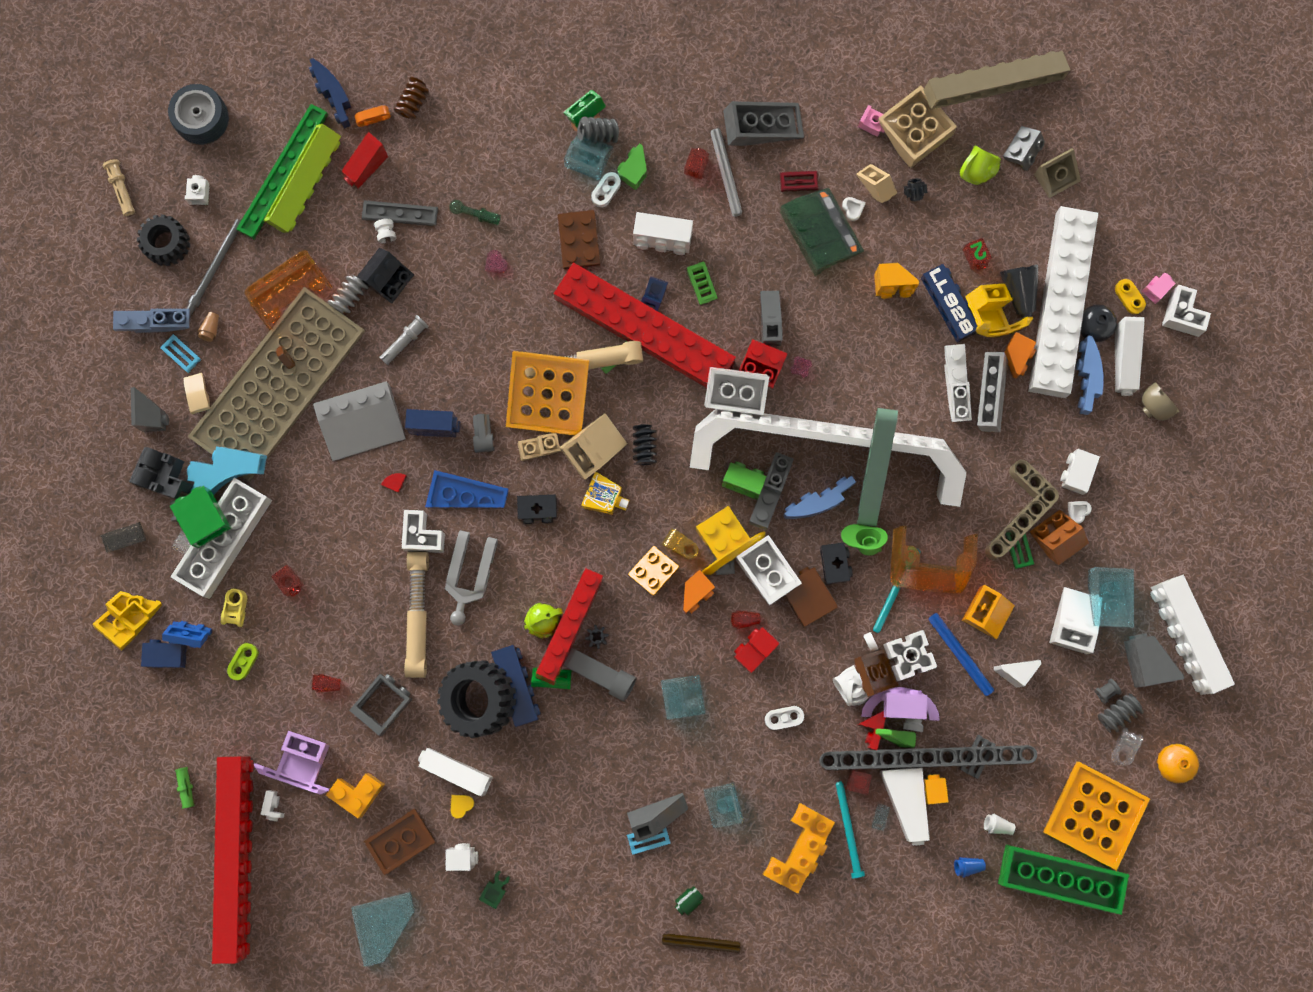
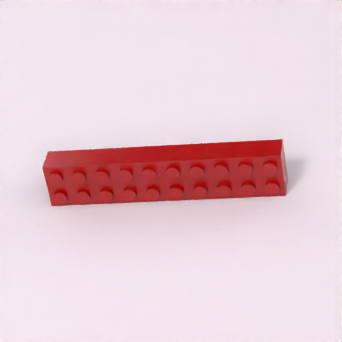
M574 262L553 293L555 300L627 342L640 341L642 351L707 388L710 367L730 370L735 363L736 357Z
M251 756L217 757L212 964L238 963L246 959V955L250 953V943H247V935L250 934L251 926L250 922H247V914H250L251 903L248 902V893L251 892V881H248V873H251L252 863L248 861L249 853L252 851V841H249V832H252L253 828L252 820H249V812L253 810V801L250 800V792L253 791V780H250V772H253L254 762L251 760Z

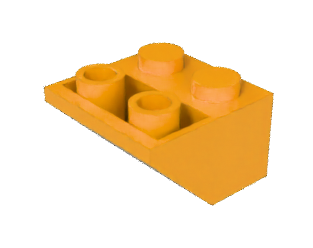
M899 263L879 264L874 274L876 296H881L882 299L892 298V295L896 294L898 288L901 298L910 297L919 285V280Z
M983 585L979 587L962 621L997 640L1015 605L1002 594Z

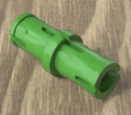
M188 767L176 769L177 792L180 793L182 809L195 806L192 795L193 784H190Z

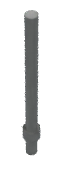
M236 219L194 296L191 295L188 301L189 305L186 308L190 309V317L195 308L199 307L202 302L200 299L236 237L240 220Z

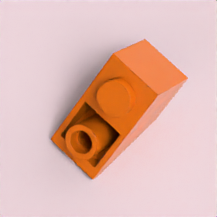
M1017 332L1012 336L1004 351L1012 377L1015 379L1019 375H1024L1028 368V365H1026L1028 358L1032 359L1036 352L1034 348L1036 342Z
M701 570L685 582L683 607L685 614L688 612L692 614L700 607L699 601L702 599L707 601L715 594L713 592L715 586Z

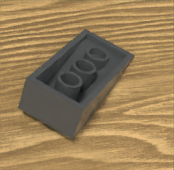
M732 101L723 110L727 140L730 146H746L804 138L799 103ZM794 107H795L796 120H797V126H798V132H799V134H797V132H796V125H795L794 112H793V108H794Z

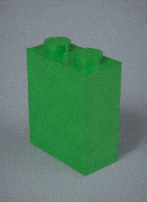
M205 486L194 488L189 495L179 497L174 501V504L170 505L190 545L200 548L231 529L211 490Z

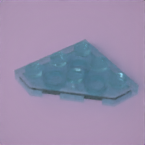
M411 891L351 907L364 967L385 962L415 912Z

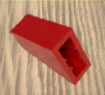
M369 132L342 169L345 177L344 181L351 187L355 185L359 188L388 158L383 144Z

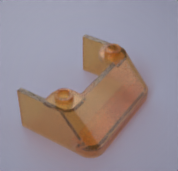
M303 250L254 282L244 291V294L251 307L266 327L271 330L273 328L270 323H274L280 318V309L292 302L304 287L312 291H320L326 285L329 289L333 287L307 250Z
M907 526L893 529L890 580L895 587L952 594L962 593L966 589L976 566L978 534L964 537L963 553L957 557L956 567L920 563L919 551L913 546H905Z

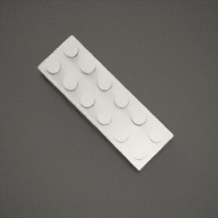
M233 478L218 502L231 529L200 548L190 546L171 575V578L199 595L210 599L272 500Z
M1184 575L1152 586L1151 597L1160 606L1159 614L1163 620L1167 621L1169 626L1167 631L1170 637L1174 638L1177 643V653L1183 656L1186 662L1184 663V668L1188 674L1192 675L1194 679L1192 684L1196 692H1200V695L1214 694L1235 685Z

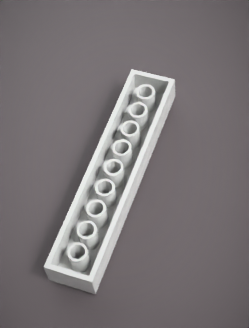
M1063 206L1056 212L1029 392L1066 398L1071 394L1098 213Z

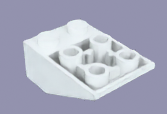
M1064 587L1049 643L1084 654L1093 653L1099 630L1102 598Z

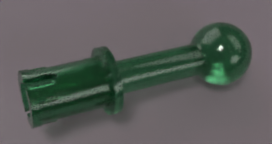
M453 200L449 204V209L453 214H460L462 212L478 217L479 222L484 221L495 225L500 223L501 215L487 211L486 208L477 210L467 207L460 200Z

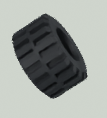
M161 214L160 217L154 215L153 219H146L147 223H142V230L137 232L140 236L137 237L138 247L142 253L153 263H157L160 266H163V264L170 266V262L175 265L178 263L177 259L182 261L184 259L183 253L187 255L189 252L186 247H190L188 242L190 237L186 229L173 217H167L164 214ZM166 232L172 233V239L167 246L163 248L155 247V242L159 235Z

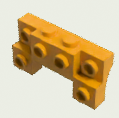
M799 803L790 821L803 827V830L786 864L772 856L766 870L763 872L764 876L796 893H799L806 877L810 873L813 874L818 866L816 860L819 855L822 856L827 848L825 844L826 839L835 823Z

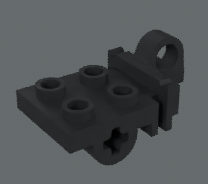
M149 447L143 448L129 481L134 485L178 499L181 492L189 494L193 486L178 479L185 461Z

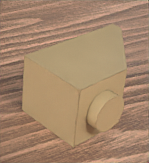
M872 164L856 174L873 198L881 203L888 201L897 194L891 176Z

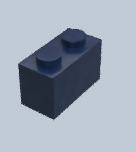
M154 639L149 640V643H142L141 667L185 668L187 645L171 644L170 642L161 643V640Z

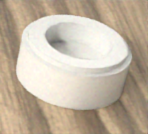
M870 632L865 634L864 639L870 651L875 652L879 650Z

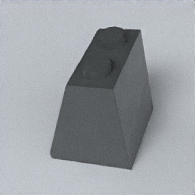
M1147 633L1129 636V641H1124L1134 688L1184 679V675L1155 636L1147 637Z

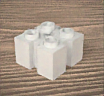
M923 630L905 636L906 642L899 638L883 644L888 659L893 658L896 665L891 667L897 681L914 676V670L916 669L918 673H922L937 667L932 652L927 653L924 646L929 644ZM907 651L914 654L912 661L907 659Z

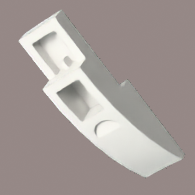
M965 344L944 346L946 362L944 368L952 422L972 420Z

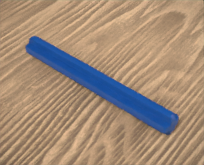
M937 613L930 616V623L983 694L988 696L993 693L994 688Z

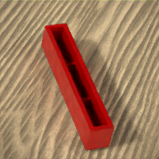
M585 568L536 671V678L552 685L555 684L602 584L603 575Z

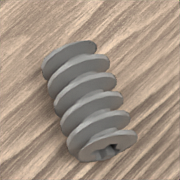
M352 275L353 277H346L348 283H341L344 289H337L339 295H332L335 301H328L330 306L342 314L343 312H351L348 306L355 307L352 300H360L357 294L364 295L361 288L368 289V286L354 275Z

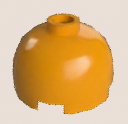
M1171 744L1164 747L1157 759L1160 774L1167 781L1173 783H1185L1193 779L1199 769V760L1196 753L1188 746L1182 744Z

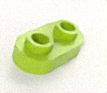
M245 643L238 648L227 668L228 676L231 679L243 680L248 675L258 657V649L255 645ZM247 650L252 652L250 657H247L245 654ZM237 667H241L242 672L240 674L236 673Z

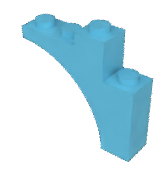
M216 447L212 454L213 464L191 461L188 466L187 480L195 482L191 491L196 487L205 486L215 495L221 487L233 480V478L248 474H264L267 455Z

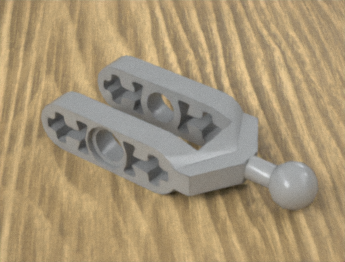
M460 530L458 533L445 589L458 602L456 611L450 616L451 622L456 626L462 625L465 622L466 616L463 613L465 604L483 599L491 571L489 568L490 564L493 563L498 539L487 538L474 591L457 588L470 537V532Z

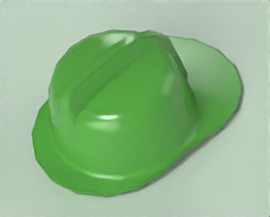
M852 524L845 527L841 532V538L844 543L858 548L859 552L867 556L881 552L882 546L888 540L886 531L878 527Z

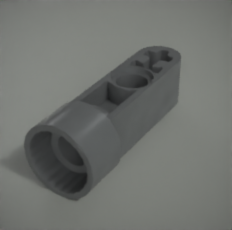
M571 648L563 665L610 690V695L623 702L628 698L637 677L623 670L617 672L574 648Z

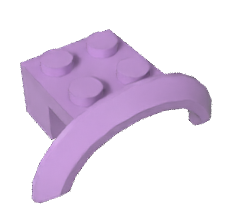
M904 687L890 688L872 695L865 703L861 717H871L872 711L877 704L884 701V717L927 719L928 714L929 720L939 721L937 708L927 695L923 694L922 691Z
M288 731L281 748L284 753L277 771L256 763L254 764L259 774L320 795L329 791V788L315 784L329 749V745Z

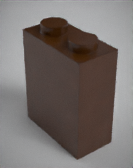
M806 567L799 571L798 578L802 584L784 595L803 628L838 608L815 567L811 569Z

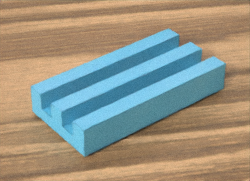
M174 334L160 347L187 373L201 361ZM175 340L195 359L191 361L172 342ZM170 346L184 360H186L189 363V365L185 366L177 357H175L167 349V347Z
M666 828L663 829V833L639 842L632 840L635 837L634 833L627 835L632 855L670 844ZM665 837V841L638 849L634 847L638 844Z

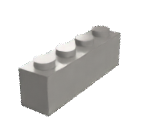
M985 352L977 424L979 429L984 432L1001 431L1008 363L1004 352Z

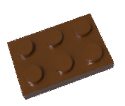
M595 211L557 214L563 269H569L573 262L581 267L600 265Z
M885 649L854 659L855 669L861 677L862 688L868 697L898 686Z
M416 808L364 841L384 875L436 842Z

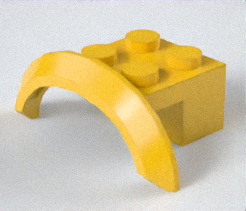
M1006 284L980 285L965 296L978 325L976 328L977 334L986 337L1003 336L1027 327L1033 320V317H1026L1009 325L1002 310V307L1012 301Z
M727 506L696 526V531L717 559L705 568L702 573L712 575L722 566L736 558V556L765 538L766 532H760L750 538L730 507Z

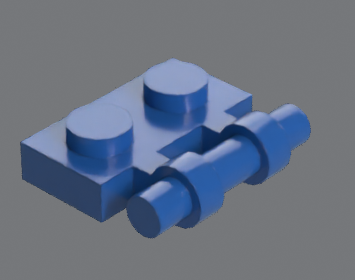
M174 621L163 632L162 641L170 642L171 644L188 645L192 648H201L208 635L211 636L212 628L205 627L202 624H188L186 621Z

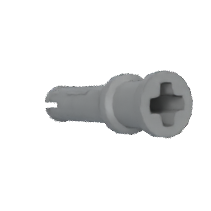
M416 315L415 320L408 327H404V333L379 358L389 365L412 340H417V336L429 326Z

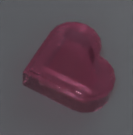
M490 251L487 255L485 271L504 273L508 268L507 261L502 258L499 251Z

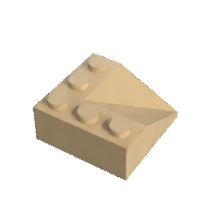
M919 86L878 118L880 125L894 148L910 168L953 136L957 128L941 108L930 109L922 86Z

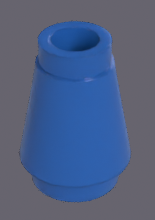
M960 857L954 861L955 873L961 877L985 871L986 868L983 859Z

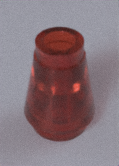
M740 610L731 613L733 628L742 629L760 624L761 621L760 613Z
M320 673L313 675L312 690L316 691V693L340 691L341 679Z

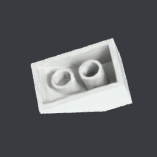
M769 535L736 556V561L769 605L802 584Z

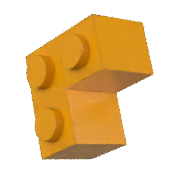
M366 773L356 788L341 778L336 780L326 796L355 817L362 818L385 784L370 773Z

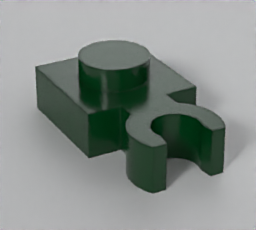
M500 870L495 874V883L489 881L479 897L480 901L494 909H497L506 893L502 886L510 881V876H507L505 881L499 879Z

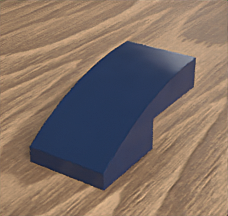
M651 276L641 302L658 311L669 282Z

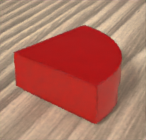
M400 473L392 474L386 477L381 485L399 493L407 475Z

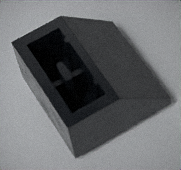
M378 248L357 278L392 304L414 274L389 251Z

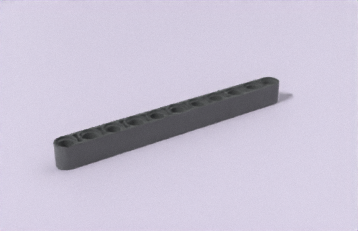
M1029 745L833 751L822 754L819 758V764L825 770L1013 765L1033 763L1037 759V751ZM1025 749L1031 753L1029 760H1025L1022 756V752ZM985 750L991 753V760L989 762L985 761L982 757V753ZM1004 750H1008L1011 753L1009 761L1004 760L1002 757ZM925 752L930 753L932 756V761L929 764L925 763L922 759ZM944 752L951 754V762H944L942 758ZM963 752H970L972 756L970 762L963 760ZM886 753L890 754L893 758L890 765L883 762L882 758ZM905 753H909L912 756L910 764L903 762L902 757ZM865 754L872 756L873 763L871 765L864 764L863 756ZM827 755L831 756L834 760L833 765L830 767L825 766L823 763V758ZM845 755L852 756L853 764L851 766H846L843 763Z

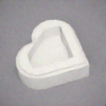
M847 197L844 199L842 207L850 221H857L861 216L865 202Z
M1086 501L1068 502L1069 517L1078 524L1083 522L1085 516L1090 514L1092 510L1091 505Z

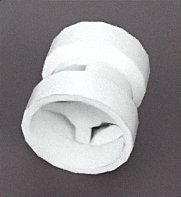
M381 219L374 223L375 230L378 231L377 239L379 243H386L385 237H390L391 241L396 240V234L392 231L394 225L391 219Z

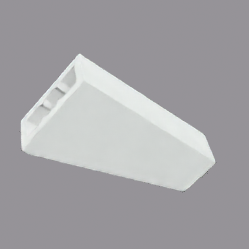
M1124 317L1115 329V392H1121L1122 396H1131L1139 390L1144 317Z
M427 748L426 751L423 750L418 759L420 762L419 767L479 796L486 794L493 779L492 776L431 748Z
M922 768L881 770V777L906 840L912 842V845H924V841H929Z

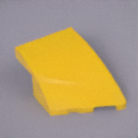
M120 591L105 604L107 612L96 620L93 626L122 651L144 628L162 606V603L158 600L152 601L144 599L142 596H132L129 593ZM110 614L115 617V620L112 621L113 624L106 621L109 620L107 617Z

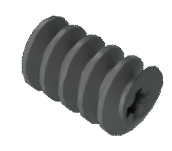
M582 117L578 124L577 135L580 141L584 136L586 141H589L591 137L592 141L595 142L598 137L599 142H603L605 137V141L609 143L612 137V142L617 143L619 127L615 119H595L594 117L588 119L587 117Z
M1129 693V696L1124 695L1122 700L1116 701V705H1110V709H1105L1104 714L1099 713L1097 717L1108 732L1111 733L1112 729L1119 732L1118 724L1124 728V720L1131 723L1130 715L1138 718L1136 711L1141 714L1144 711L1139 701Z

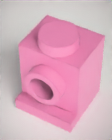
M868 105L858 127L878 137L880 132H885L878 121V118L883 114Z
M1163 273L1160 278L1155 276L1141 292L1156 304L1174 286L1175 282L1172 281L1170 275Z

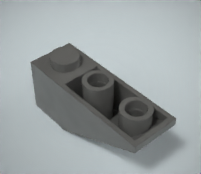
M760 291L762 343L768 346H781L782 318L779 291Z
M681 793L628 812L627 815L636 841L639 842L656 836L687 811L688 807L684 795Z

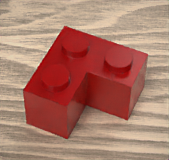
M763 627L760 630L755 628L747 637L750 641L745 646L741 643L734 651L736 653L734 658L750 674L780 644Z

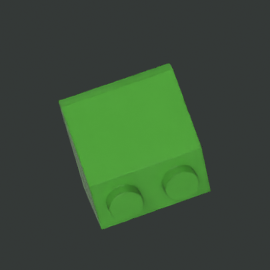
M740 462L730 463L722 487L758 500L767 477L763 475L764 472L758 469L749 470L745 468L746 465Z

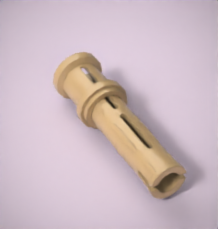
M115 159L103 163V168L107 170L108 181L115 189L123 215L127 217L135 214L125 187V176L119 168L120 162Z

